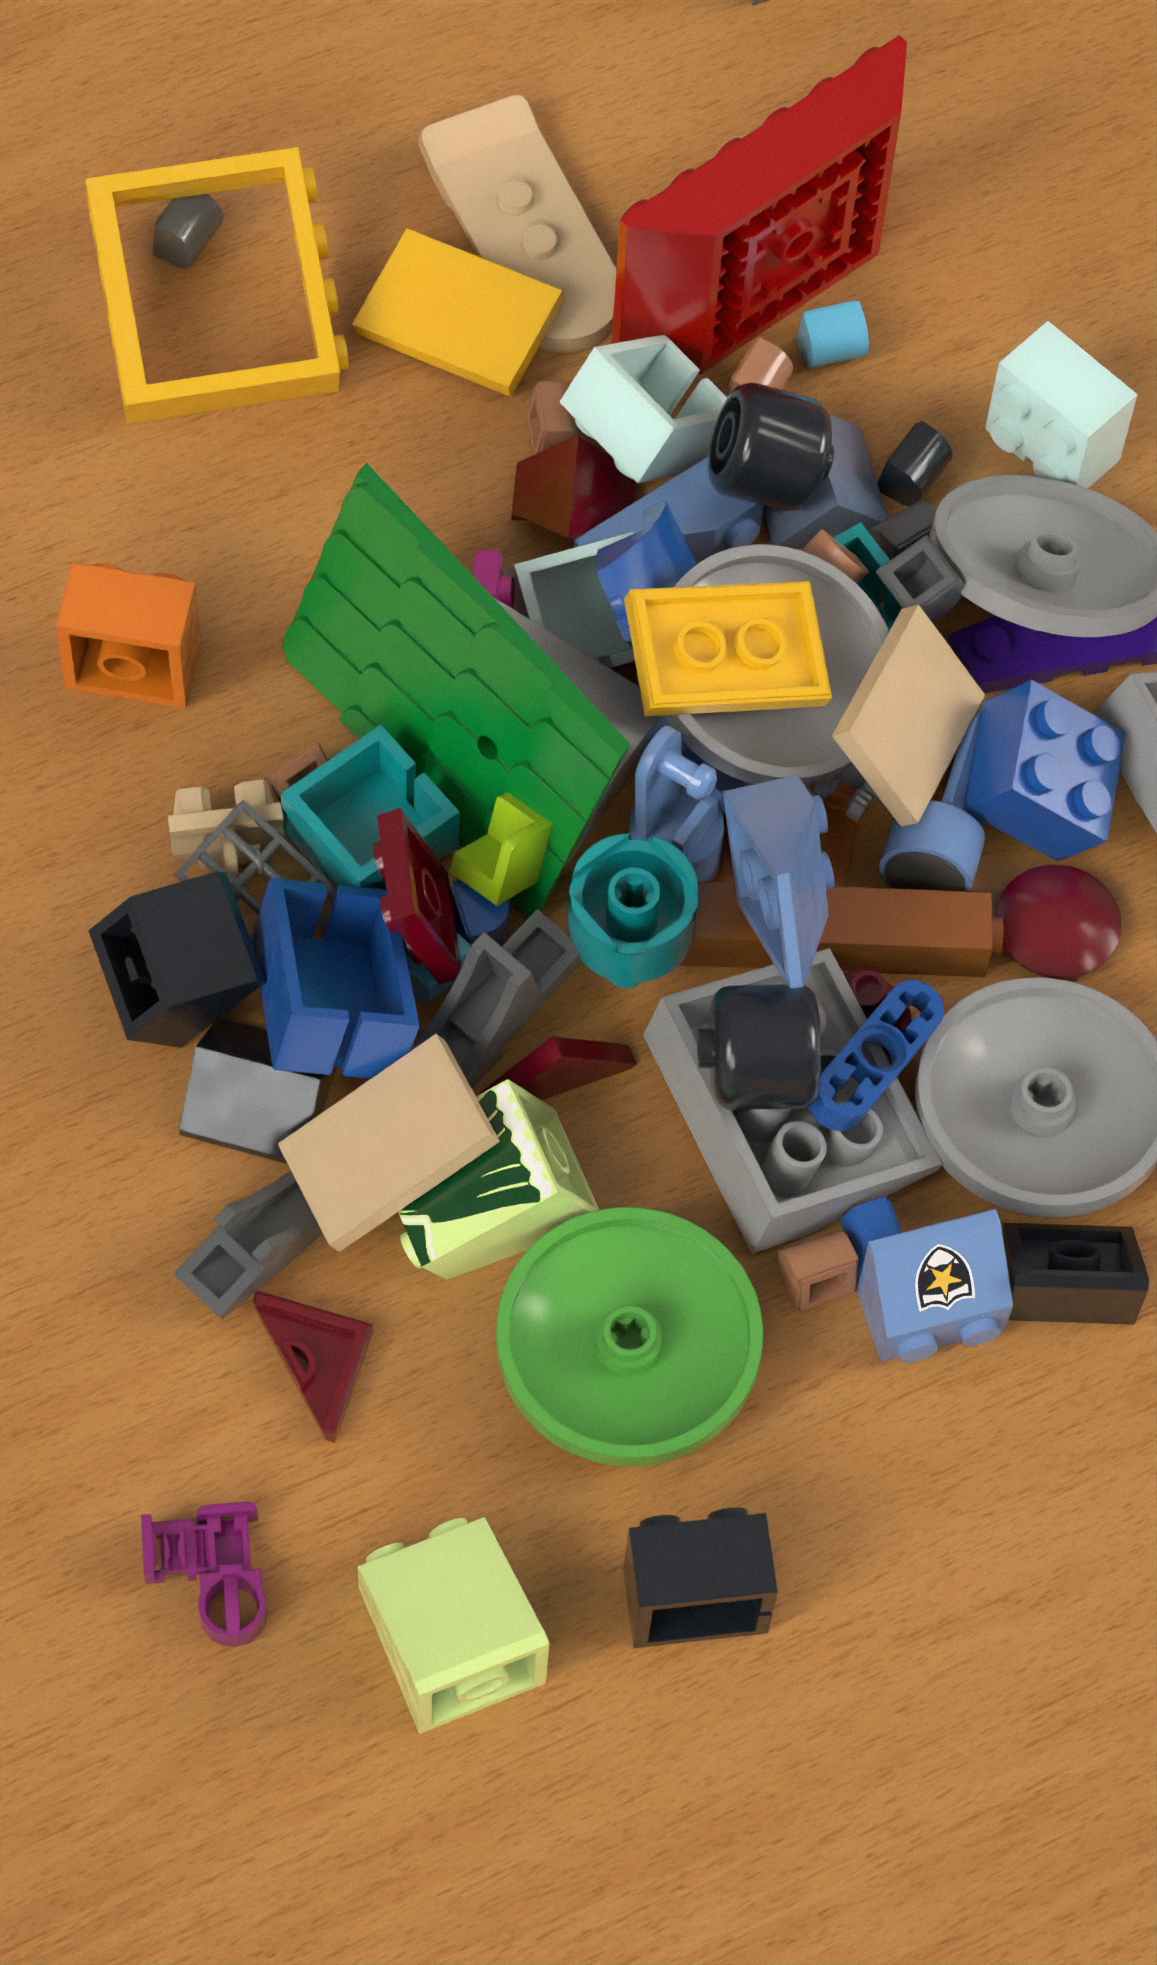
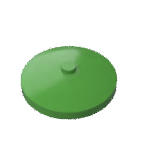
M619 1207L589 1212L574 1217L543 1235L520 1258L511 1272L504 1287L497 1314L496 1350L498 1364L506 1389L518 1410L540 1434L560 1448L587 1460L615 1466L636 1467L672 1461L688 1455L716 1438L729 1426L746 1403L755 1384L763 1347V1322L758 1298L749 1277L734 1255L718 1239L692 1222L673 1214L646 1208Z

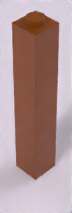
M697 881L699 900L694 940L688 954L679 965L763 968L773 965L774 963L737 904L735 882ZM839 886L826 890L829 916L816 952L830 948L842 972H859L868 969L878 973L985 977L991 954H1001L1003 917L992 916L991 892Z

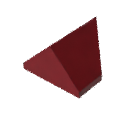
M577 435L517 462L511 520L530 521L568 539L582 536L634 503L635 480L625 476L618 470L613 457Z

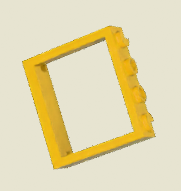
M298 147L85 178L89 215L127 424L339 391L340 370L349 369L347 347L343 334L333 336L330 315L338 314L336 288L333 278H322L319 259L328 258L326 235L323 222L312 223L309 203L318 201L315 176L312 166L302 168ZM284 182L317 359L146 385L115 207Z

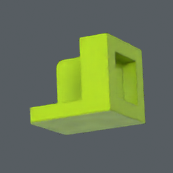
M505 793L496 799L487 834L454 853L450 873L498 906L537 883L552 823L511 794Z

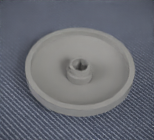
M1001 475L980 478L958 486L949 492L938 505L929 538L962 580L964 588L961 594L984 610L1020 626L1046 633L1073 637H1105L1136 630L1157 617V532L1136 513L1111 498L1090 489L1055 479L1025 475Z
M754 544L721 551L695 565L677 582L675 587L810 581L832 693L830 702L826 707L665 715L671 727L681 733L682 741L693 752L716 769L732 777L757 784L797 774L803 784L807 786L832 778L853 765L832 735L889 631L871 599L845 573L814 555L785 546Z
M1039 977L1018 978L992 984L973 992L954 1005L943 1016L938 1027L928 1038L921 1056L915 1083L917 1117L944 1169L958 1183L985 1201L1006 1210L1036 1217H1072L1095 1212L1115 1204L1131 1194L1148 1178L1157 1165V1040L1142 1021L1131 1011L1107 995L1087 986L1065 980Z

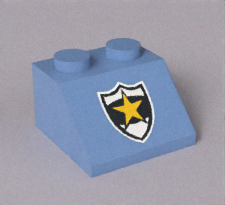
M996 1209L869 1241L857 1293L880 1362L898 1357L904 1363L919 1361L936 1353L938 1347L962 1341L965 1346L981 1345L995 1339L1000 1335L1001 1330L1006 1329L1013 1308L1001 1222Z

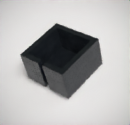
M731 1507L713 1511L707 1516L708 1519L680 1522V1518L675 1515H658L642 1520L638 1527H629L623 1573L633 1648L768 1633L778 1590L766 1513L748 1514V1510L745 1508Z

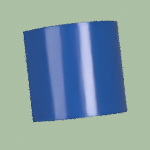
M461 880L453 881L451 898L457 933L472 945L485 932L502 947L508 938L509 899L496 906Z
M886 1196L862 1203L847 1211L840 1219L843 1232L849 1238L858 1256L857 1274L860 1279L869 1241L901 1233L891 1200H887Z

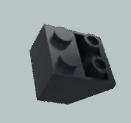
M212 872L131 896L88 930L126 1038L130 1041L182 1048L267 982L225 872Z

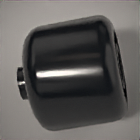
M745 383L737 386L723 404L713 430L708 458L710 482L715 490L723 496L781 511H796L803 508L814 496L822 480L826 479L833 464L834 447L831 445L832 426L830 414L823 404L814 398L758 383Z
M786 984L729 985L720 988L714 994L711 1000L709 1028L697 1030L698 1068H710L713 1095L720 1105L731 1110L796 1109L806 1108L814 1104L820 1087L821 1039L816 995L812 989L805 985L804 987L790 988Z

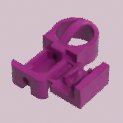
M251 1502L203 1505L196 1513L198 1525H194L193 1519L152 1522L151 1514L141 1515L143 1566L146 1584L165 1583L164 1575L188 1573V1581L197 1580V1574H199L200 1596L198 1611L202 1628L208 1637L222 1646L230 1647L248 1644L258 1637L266 1625L267 1603L262 1587L261 1569L251 1570L248 1522L258 1521L256 1506ZM224 1516L234 1517L232 1520H221ZM156 1539H160L162 1570H155V1564H157ZM238 1589H243L250 1593L256 1601L258 1613L254 1620L241 1629ZM221 1591H224L227 1630L214 1625L208 1614L210 1603Z

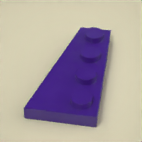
M994 615L949 634L947 644L984 693L1012 689L1030 680L1039 684L1051 682L1054 675L1082 671L1083 676L1108 672L1109 666L1135 661H1141L1142 666L1157 664V617L1148 624L1123 634L1105 637H1073L1037 631Z

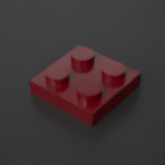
M401 807L377 815L380 842L373 844V855L379 873L386 881L387 895L380 897V907L384 921L391 933L399 932L405 939L413 962L416 965L423 963L439 985L456 980L462 967L448 872Z

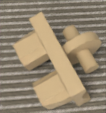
M264 779L244 781L234 786L236 806L244 800L284 838L281 802L274 803L267 781ZM201 786L178 789L175 795L174 815H167L173 861L188 859L204 842L205 835L213 832L234 808L211 810L209 789L202 788ZM243 811L228 825L254 850L256 848H259L260 851L264 850L273 840ZM222 833L205 850L221 867H225V870L231 876L235 873L239 877L238 865L252 863ZM199 860L200 870L209 869Z

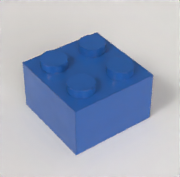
M1033 680L984 701L963 810L1057 862L1107 842L1125 732Z

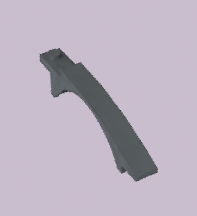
M538 909L502 947L483 932L470 946L464 964L453 986L429 1025L411 1048V1051L437 1034L446 1041L472 1089L503 1058L500 1049L582 963L579 959L580 954L571 938ZM290 1170L260 1191L226 1205L214 1218L218 1227L173 1275L222 1320L252 1296L256 1290L263 1287L323 1234L292 1171Z

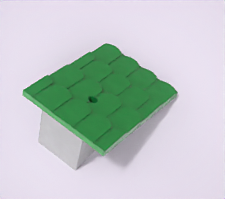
M367 462L357 472L349 492L343 499L341 511L331 534L323 545L321 557L311 580L304 589L303 598L294 619L286 630L281 647L284 649L289 663L342 713L339 720L359 739L380 724L416 763V777L425 773L460 812L459 844L463 848L487 834L496 799L505 793L511 794L552 823L537 883L509 899L517 909L529 918L537 909L540 912L543 910L563 870L624 788L662 716L645 717L639 686L491 596Z

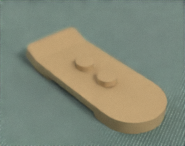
M512 95L425 127L418 137V145L431 178L446 206L455 213L477 256L563 290L565 301L539 348L553 352H576L590 348L604 340L612 332L616 268L543 138L528 101L522 95Z

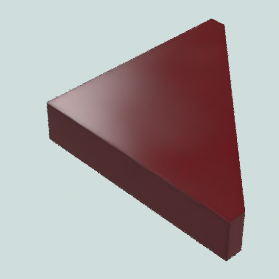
M552 1036L478 1095L509 1079L538 1099L544 1100L630 1070L637 1063L629 1045Z
M256 1290L253 1297L254 1309L325 1440L335 1443L373 1333V1324Z

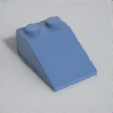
M796 774L723 791L737 904L786 985L790 988L804 987L829 916L826 890L834 888L832 865L825 851L821 852L819 834L828 831L825 807L819 795L812 796Z

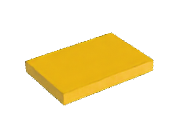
M406 228L354 319L352 326L355 334L511 397L563 305L565 298L563 290Z
M810 581L630 589L624 598L645 717L826 707L832 699Z

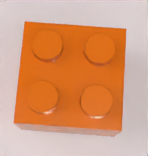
M72 562L56 623L65 688L186 708L201 648L195 582L185 581L179 576L170 573L149 575L124 571L109 563L87 565Z

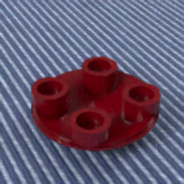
M1055 864L1029 869L1018 875L1007 885L997 904L996 916L1003 917V948L1022 967L1044 977L1077 982L1081 976L1096 970L1110 958L1120 938L1121 915L1112 893L1096 877L1075 867Z

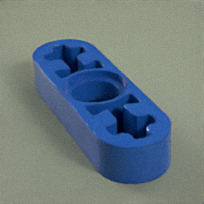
M907 980L897 984L820 1076L818 1097L814 1104L809 1106L812 1115L820 1124L836 1131H846L857 1126L922 1048L944 1016L942 999L931 986L916 980ZM912 1005L919 1010L920 1014L914 1018L902 1034L894 1027V1024L904 1010ZM875 1042L884 1046L891 1055L892 1066L878 1068L869 1064L862 1055L861 1044ZM851 1076L860 1085L850 1099L840 1106L833 1101L832 1097L835 1093L839 1092Z

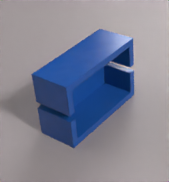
M270 878L252 935L254 948L267 981L260 988L273 1070L330 1075L333 1066L342 1067L343 1076L373 1078L411 1051L419 1028L403 937L399 932L391 933L381 912L380 897L387 895V890L338 885L321 939H312L328 893L326 884Z

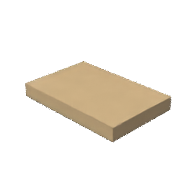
M919 604L901 609L832 737L899 825L903 827L916 824L920 821L985 694Z
M435 1034L279 1142L278 1146L328 1244L340 1252L499 1143L500 1140L446 1041Z

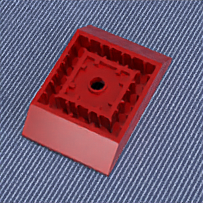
M900 35L880 48H869L857 59L853 66L835 78L826 77L812 88L809 95L789 108L781 107L767 117L762 126L742 139L739 137L731 139L722 146L715 157L695 170L693 168L684 170L675 177L668 188L648 201L645 199L637 201L627 209L619 222L611 344L666 335L700 370L698 375H701L879 254L902 112L907 42Z

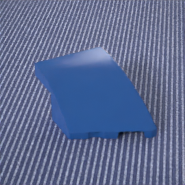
M666 500L643 510L642 531L597 550L596 572L612 607L624 642L628 643L631 648L633 647L624 598L629 590L673 588L690 569L697 565Z

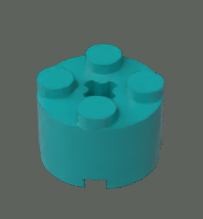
M630 834L613 835L597 842L586 850L577 861L570 882L567 932L580 954L579 959L593 972L609 979L611 983L621 988H633L642 982L655 980L668 974L684 960L694 940L699 900L695 870L687 857L678 848L663 839L652 836L651 841L629 839Z

